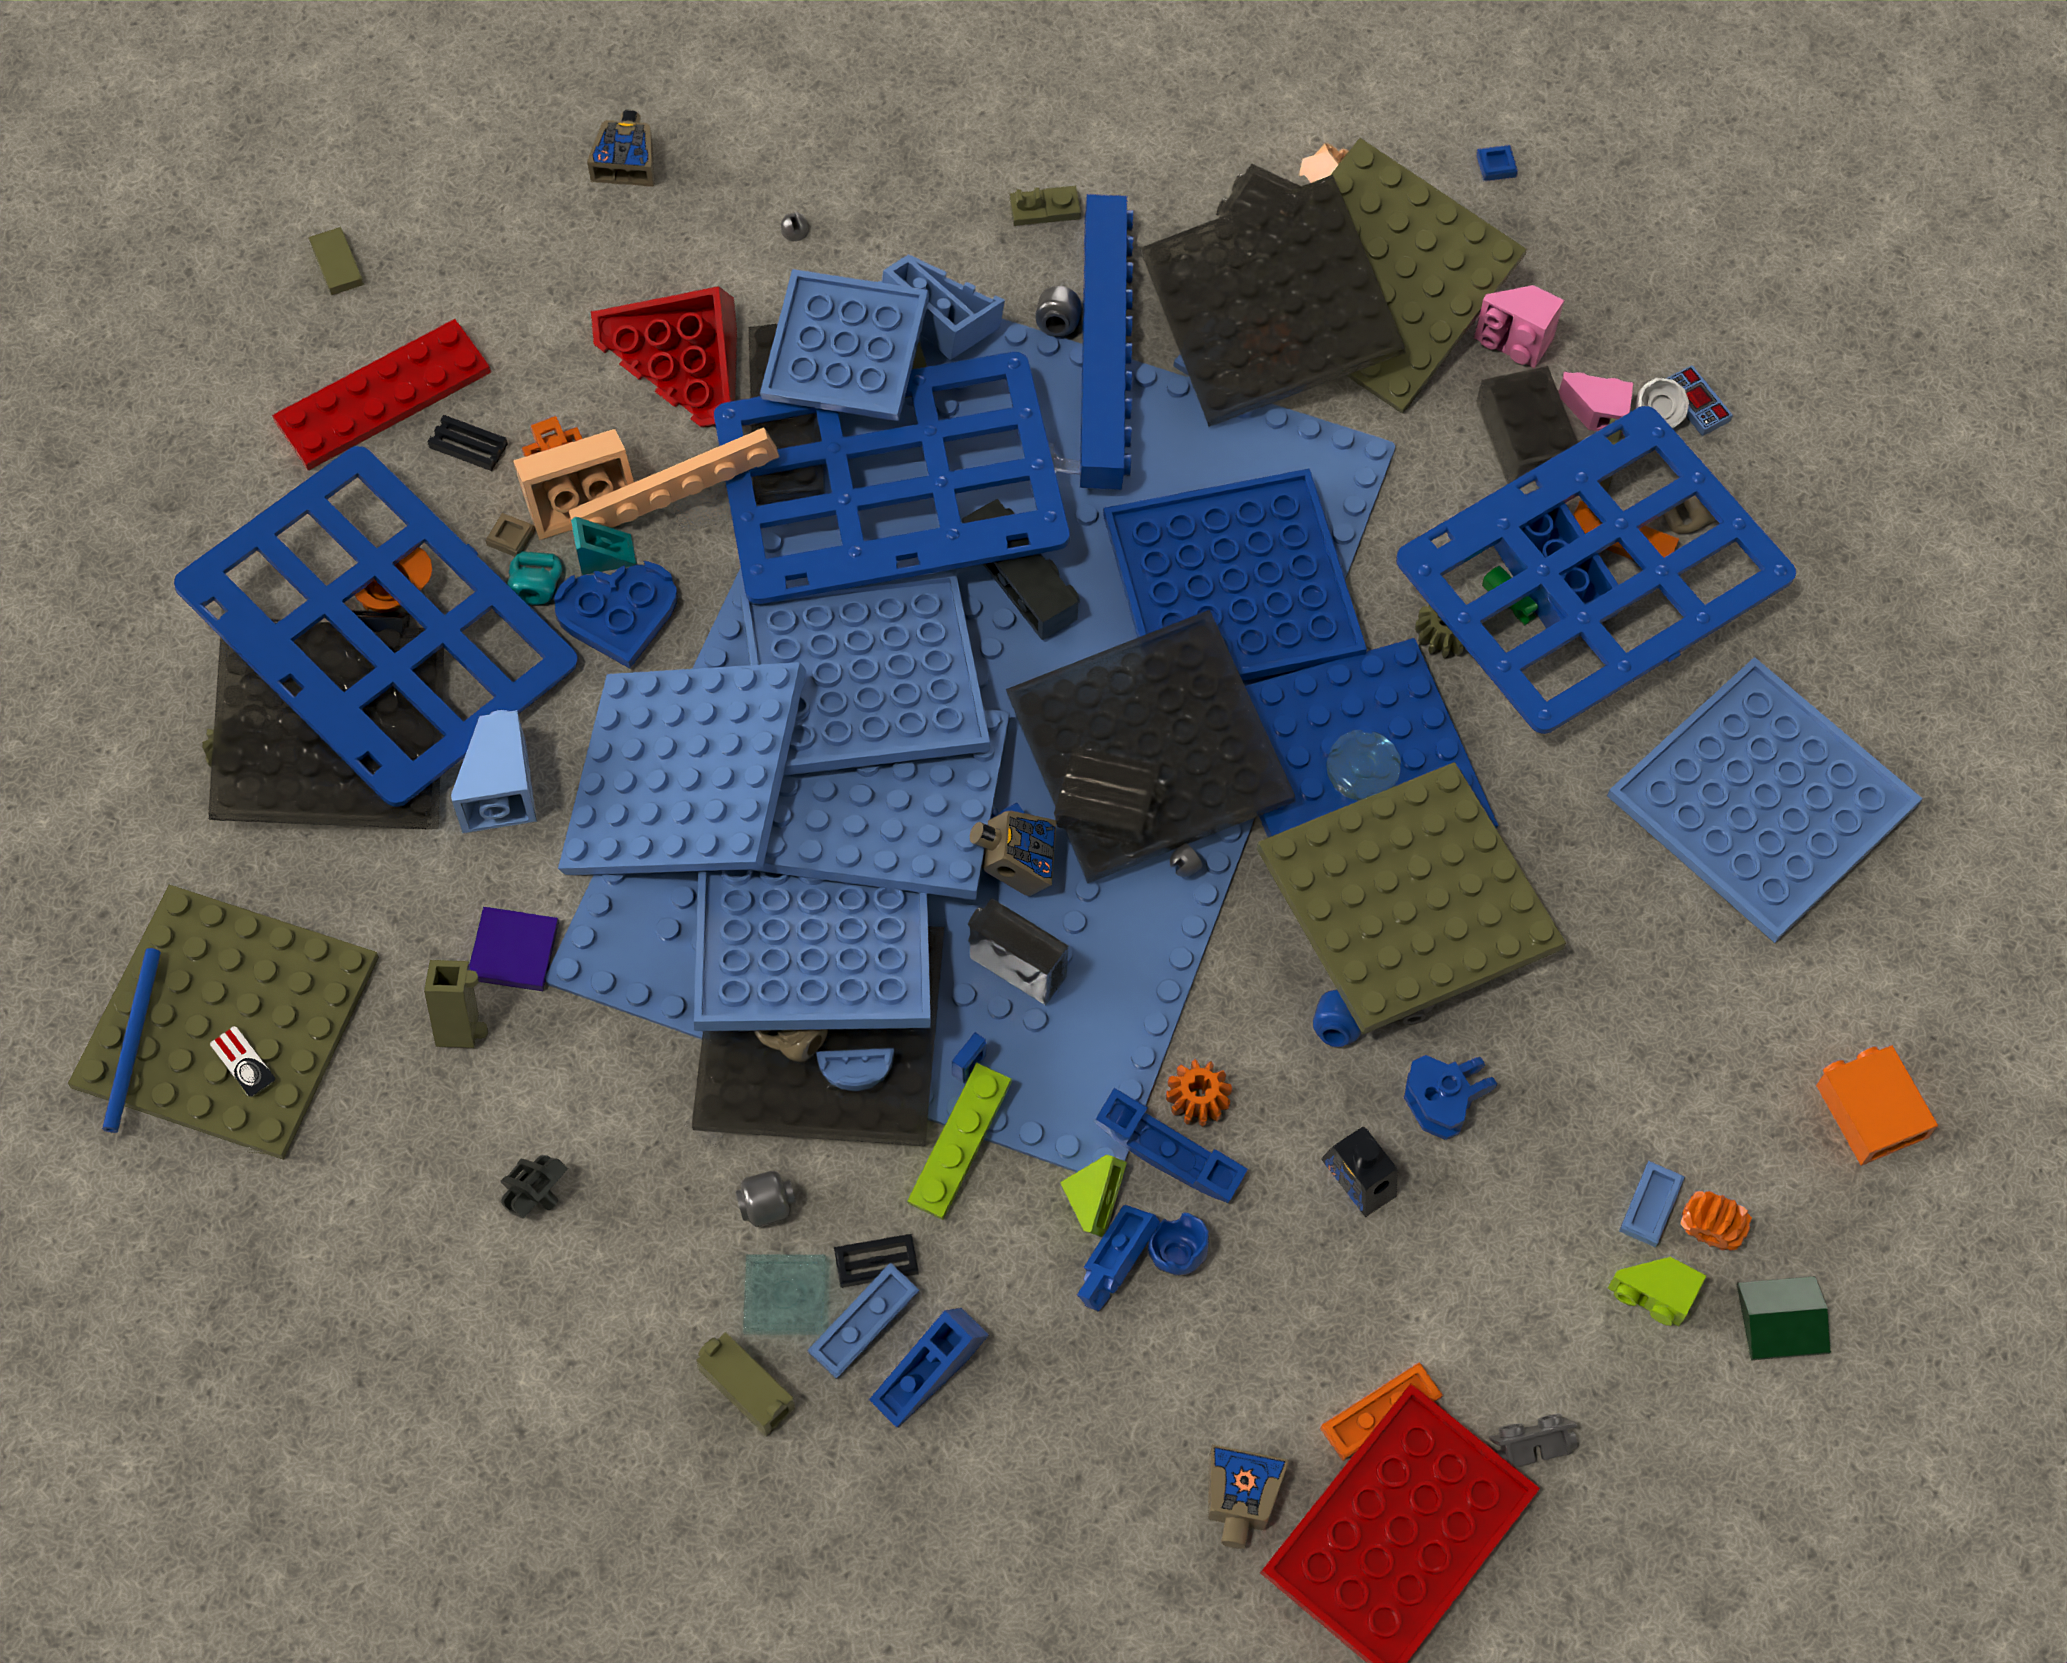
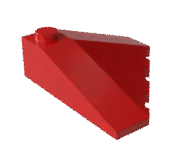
M717 286L591 311L593 341L596 347L604 353L608 350L612 351L622 359L620 365L639 380L645 377L656 385L657 388L654 392L676 408L680 404L693 414L690 419L698 426H716L714 411L717 406L722 403L735 401L737 324L733 296Z

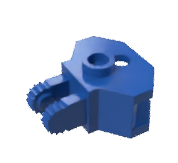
M1427 1055L1412 1061L1411 1069L1407 1076L1404 1099L1423 1131L1444 1140L1460 1134L1465 1121L1466 1109L1470 1108L1472 1101L1490 1093L1498 1086L1493 1077L1485 1078L1471 1086L1466 1078L1480 1072L1484 1068L1485 1063L1481 1057H1476L1460 1065H1457L1456 1061L1446 1064Z

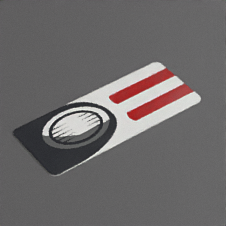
M232 1027L210 1043L211 1047L250 1097L275 1081L273 1074L237 1027Z

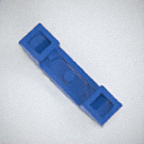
M1116 1088L1112 1090L1094 1120L1101 1129L1133 1154L1160 1171L1210 1197L1226 1203L1230 1202L1246 1174L1247 1168L1216 1149L1212 1152L1207 1151L1145 1113L1147 1107Z

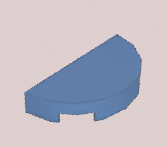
M894 1048L816 1052L819 1069L828 1082L840 1089L860 1091L872 1088L884 1080L892 1068Z

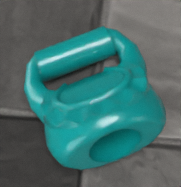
M522 551L510 562V578L507 585L527 605H540L549 602L554 596L556 582L562 572L559 557L553 553ZM526 566H535L542 568H527ZM544 567L552 568V570L548 571Z

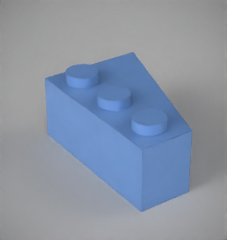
M908 254L883 270L882 283L928 290L929 300L920 334L950 360L954 359L1000 328L1004 299L998 296H994L991 299L975 291L976 286L968 282L964 285L947 278V272Z

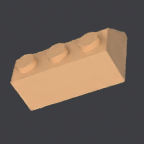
M615 429L513 460L539 540L573 530L569 510L634 483L626 450Z

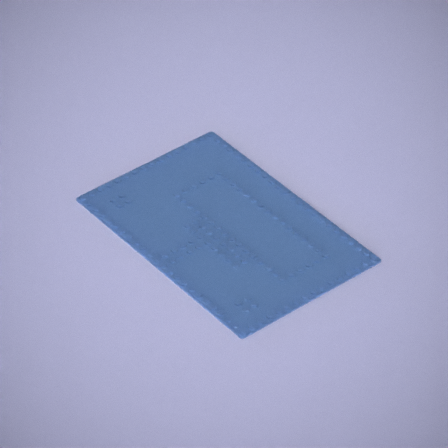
M1001 319L999 329L952 360L947 358L921 334L919 341L927 367L1015 351L1023 353L1028 358L1070 532V541L1065 548L1041 554L1046 560L1051 559L1059 571V577L1065 585H1071L1076 590L1080 599L1078 620L1041 640L983 564L936 573L956 571L983 708L1010 712L993 809L997 808L1001 812L1003 809L1018 803L1025 814L1056 820L1052 885L1031 896H1026L988 874L982 868L976 900L927 894L930 1028L828 1029L827 1037L817 1052L894 1048L892 1068L884 1080L869 1089L845 1091L945 1126L966 1084L965 1081L962 1083L952 1076V1060L974 1032L986 1039V1057L980 1064L1012 1080L984 1140L1078 1172L1105 1155L1114 1156L1123 1161L1126 1160L1129 1150L1108 1135L1094 1120L1114 1088L1146 1107L1257 815L1252 798L1211 702L1213 695L1299 671L1294 670L1154 698L1104 521L1103 508L1310 468L1346 580L1395 451V444L1386 439L1131 360V364H1125V370H1132L1131 391H1125V398H1132L1131 419H1125V426H1131V446L1125 447V454H1131L1130 476H1123L1122 490L1080 488L1082 343L1063 337L1050 336L1040 330ZM1006 379L933 392L939 420L1012 407ZM912 397L904 399L899 421L838 412L843 437L917 424ZM814 413L799 445L822 441L816 413ZM1018 429L944 442L950 471L1024 458ZM922 446L848 459L853 489L928 476ZM820 464L787 470L772 503L832 493L827 465ZM1030 480L955 494L961 523L962 518L997 498L1005 509L1010 508L1015 514L1037 510ZM933 498L858 511L864 541L940 528ZM837 515L761 529L766 559L842 545ZM918 557L897 561L898 568L919 565ZM741 567L692 669L750 665L741 606V595H746ZM806 577L786 581L787 588L808 585V579ZM1185 843L1196 852L1202 863L1200 870L1187 877L1175 874L1180 869L1178 865L1170 867L1171 854ZM698 871L593 875L546 973L545 980L549 986L837 1087L828 1082L821 1073L816 1053L804 1062H797L788 1059L780 1050L772 1049L762 1044L755 1035V1030L694 1031ZM990 923L1037 935L1025 948ZM771 1030L768 1035L776 1036L778 1031L781 1030Z

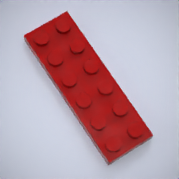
M453 319L273 414L272 417L309 471L491 373V369L457 320Z

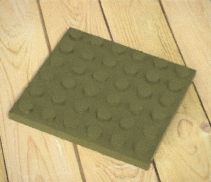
M1359 138L1236 297L1238 302L1269 323L1274 319L1276 325L1281 326L1287 321L1289 325L1288 330H1298V340L1302 341L1305 348L1403 414L1480 315L1482 302L1486 294L1496 293L1524 258L1527 249L1362 138Z
M1455 762L1261 840L1257 844L1259 855L1363 1035L1564 949L1566 944Z
M169 884L68 1085L71 1089L109 1101L145 950L147 948L157 949L161 952L124 1106L284 1160L379 956L375 951ZM234 1026L238 1028L275 1077L274 1082L252 1097L245 1092L210 1045L213 1040Z

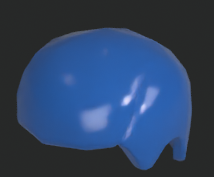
M1183 1213L1179 1219L1174 1221L1163 1219L1150 1237L1148 1245L1149 1256L1155 1266L1161 1271L1174 1275L1192 1273L1207 1258L1209 1231L1201 1219L1190 1213Z

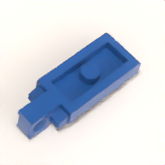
M1128 1205L1122 1206L1084 1266V1269L1087 1271L1084 1277L1085 1283L1077 1296L1087 1308L1099 1312L1110 1298V1293H1115L1118 1290V1286L1122 1284L1160 1224L1155 1214Z

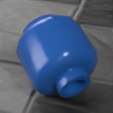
M1330 990L1324 993L1318 1001L1313 1017L1314 1031L1324 1043L1330 1046L1342 1047L1355 1042L1360 1036L1361 1031L1338 990Z

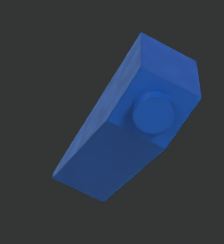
M962 1307L944 1310L869 1400L896 1428L899 1427L970 1359L989 1334Z

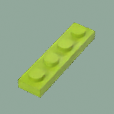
M976 1062L907 1200L908 1204L941 1220L944 1219L1012 1083L1011 1078Z

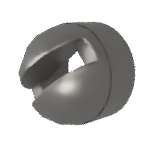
M794 212L784 216L781 222L783 237L789 241H800L808 234V223L802 214ZM792 222H797L798 230H793Z
M1186 843L1171 854L1170 867L1178 865L1180 869L1175 873L1178 876L1187 877L1202 868L1200 858Z

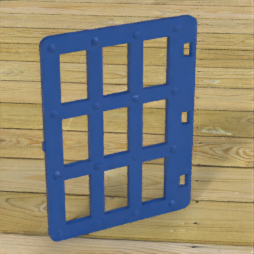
M1015 351L912 369L905 397H912L917 424L843 437L838 411L763 400L761 396L726 402L717 406L714 411V420L719 446L742 437V426L812 413L817 414L822 439L821 442L777 449L779 458L725 481L747 599L754 604H765L1065 548L1070 541L1069 527L1026 355ZM1006 379L1012 403L1011 408L944 420L938 419L933 392ZM1018 429L1024 454L1023 459L950 471L944 442ZM922 446L928 476L853 489L848 459ZM820 464L827 465L832 493L756 506L751 477ZM1030 480L1037 510L961 523L955 494ZM929 498L934 499L940 528L864 541L858 511ZM837 515L842 545L766 559L761 534L762 528ZM1028 537L1029 545L1008 548L1007 541ZM918 557L919 565L902 568L897 566V561ZM806 577L808 579V585L787 588L786 581Z
M1649 406L1638 407L1408 542L1398 550L1396 563L1400 570L1534 731L1541 734L1551 733L1666 661L1670 663L1681 656L1682 651L1790 586L1796 576V569L1790 560L1654 408ZM1621 430L1626 438L1613 445L1607 437ZM1655 450L1679 478L1623 511L1599 483ZM1535 481L1539 489L1525 496L1520 489ZM1579 496L1603 524L1545 558L1521 529ZM1696 496L1720 524L1663 558L1639 529L1691 497ZM1447 533L1451 541L1437 548L1431 542ZM1501 542L1522 566L1524 571L1466 605L1442 576ZM1619 542L1643 571L1585 605L1561 575ZM1737 542L1761 571L1704 605L1680 575L1732 543ZM1659 588L1684 618L1626 653L1601 623ZM1541 589L1565 618L1506 653L1482 623L1536 590ZM1581 636L1605 666L1546 702L1522 671Z
M362 446L348 449L188 565L174 579L177 594L390 806L398 807L405 805L462 760L466 755L480 716L490 715L497 710L509 712L517 710L518 714H520L573 672L577 665V654L574 649L477 556V551L469 544L466 545L370 450ZM357 477L407 525L378 548L327 500ZM307 514L357 562V564L327 586L277 537ZM423 543L432 549L474 591L472 595L446 615L394 566ZM256 551L307 600L276 624L226 575V573ZM374 580L425 629V631L396 653L344 604ZM215 601L226 613L220 619H217L205 606ZM491 609L543 658L514 682L462 633ZM324 618L375 667L374 670L345 692L293 642ZM442 647L494 697L464 722L412 671ZM290 677L303 689L297 696H294L282 684ZM391 686H394L444 736L414 761L362 711L365 706ZM369 755L381 768L373 775L359 760Z

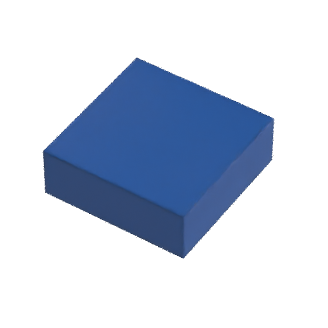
M1510 145L1477 150L1476 156L1484 181L1515 178L1518 171Z
M974 1032L952 1060V1076L962 1083L967 1081L976 1062L980 1064L986 1057L985 1038Z

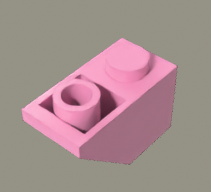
M1564 372L1558 396L1588 430L1599 431L1609 425L1610 418L1619 419L1630 413L1633 383L1621 381L1617 378L1607 379L1588 376L1579 372Z

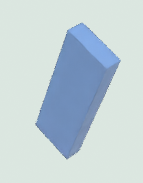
M889 1263L807 1352L837 1379L919 1293V1289L894 1265Z

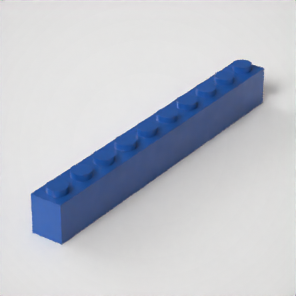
M1087 194L1080 488L1122 490L1123 476H1130L1131 454H1125V447L1131 446V426H1125V419H1131L1132 398H1125V391H1131L1132 370H1125V364H1131L1132 343H1126V336L1131 337L1132 316H1127L1126 310H1132L1133 289H1126V283H1132L1133 262H1127V257H1132L1133 236H1127V231H1132L1133 210H1127V196Z

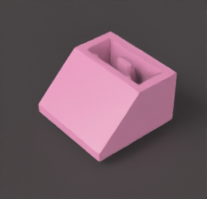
M1534 285L1486 294L1482 302L1474 339L1480 341L1488 349H1497L1509 355L1518 364H1527L1535 368L1554 339L1564 300Z

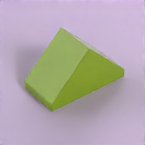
M1105 1155L1060 1182L1084 1231L1103 1237L1106 1233L1127 1162L1114 1156Z

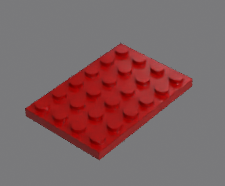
M1410 1383L1264 1566L1260 1574L1366 1663H1407L1540 1488Z

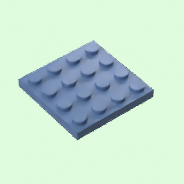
M792 269L760 391L761 398L763 400L899 421L929 300L928 290Z

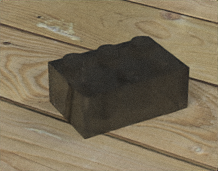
M1548 366L1483 379L1481 381L1476 403L1507 484L1578 443Z

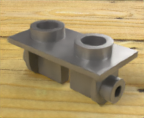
M1551 1414L1538 1418V1425L1526 1428L1523 1427L1522 1423L1503 1426L1499 1428L1500 1434L1490 1436L1489 1440L1501 1447V1450L1495 1452L1515 1468L1536 1462L1533 1447L1539 1446L1543 1460L1571 1454L1572 1449L1578 1448V1442L1574 1432L1568 1433L1567 1429L1577 1427L1576 1423L1567 1418H1562L1561 1414Z

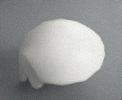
M1655 378L1640 389L1635 408L1637 409L1641 406L1652 407L1672 428H1675L1686 418L1689 400L1685 389L1674 380Z

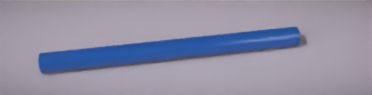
M153 948L145 950L102 1130L109 1133H117L119 1130L161 952Z

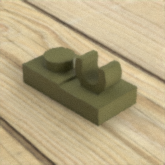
M1076 185L1046 188L1040 190L1039 187H1034V191L1026 192L1017 189L1015 193H1010L1009 199L1014 226L1079 220L1081 218Z

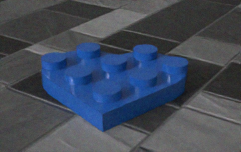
M643 561L644 565H633L625 568V565H623L611 575L600 571H593L594 575H582L578 578H575V575L570 576L560 585L554 597L555 615L558 623L574 638L629 669L664 626L677 605V588L673 583L671 574L661 565L649 561Z

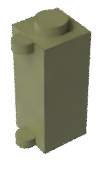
M429 961L424 993L436 1047L474 1048L476 1039H482L488 1035L486 1023L478 1022L479 1013L474 987L478 984L479 979L478 974L470 970L469 961Z
M726 1332L718 1340L715 1337L711 1338L700 1349L698 1353L700 1357L696 1360L699 1371L766 1437L795 1409L793 1397Z

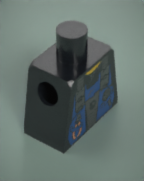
M1364 1126L1335 1144L1321 1158L1365 1217L1397 1197L1398 1170ZM1379 1185L1380 1189L1377 1190V1191H1374V1190L1376 1189V1187Z

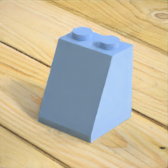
M497 710L490 715L480 716L451 793L452 803L462 833L537 822L527 746L517 710L510 712Z

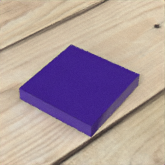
M483 906L469 964L470 970L478 974L479 982L543 991L559 925L558 918Z

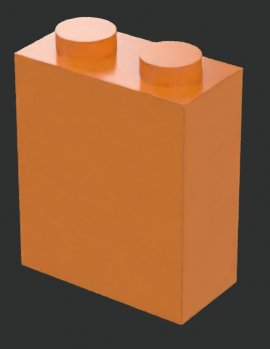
M1893 1045L1881 1050L1877 1046L1868 1048L1858 1054L1856 1060L1846 1064L1844 1060H1839L1823 1069L1824 1074L1816 1086L1861 1166L1928 1139L1937 1128L1936 1120Z

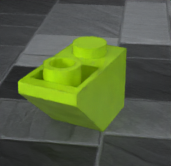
M1666 1257L1617 1270L1607 1289L1615 1292L1614 1296L1620 1302L1629 1306L1637 1304L1650 1311L1651 1317L1657 1322L1664 1325H1672L1673 1323L1679 1327L1690 1310L1706 1275L1672 1257Z

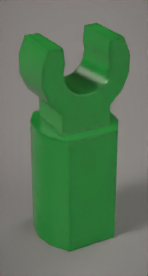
M1497 566L1484 576L1482 586L1489 592L1512 577L1501 566ZM1526 596L1507 609L1510 608L1514 616L1526 626L1536 618L1533 612L1539 607L1533 599Z

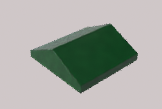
M1815 1276L1738 1282L1736 1284L1751 1361L1831 1353L1828 1307Z

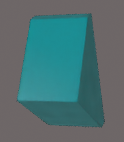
M576 516L571 520L582 575L594 573L593 571L615 570L625 565V568L636 565L631 534Z

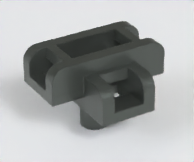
M540 1155L534 1162L521 1158L517 1162V1166L501 1180V1183L508 1189L502 1197V1205L511 1214L523 1219L538 1202L546 1210L552 1209L558 1203V1198L550 1189L568 1168L560 1160L547 1155Z

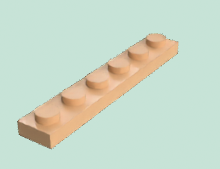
M761 428L569 510L570 518L572 520L576 516L613 528L625 522H631L637 517L653 510L664 508L679 499L697 494L717 483L730 480L750 469L761 467L767 462L779 458V453L765 428Z

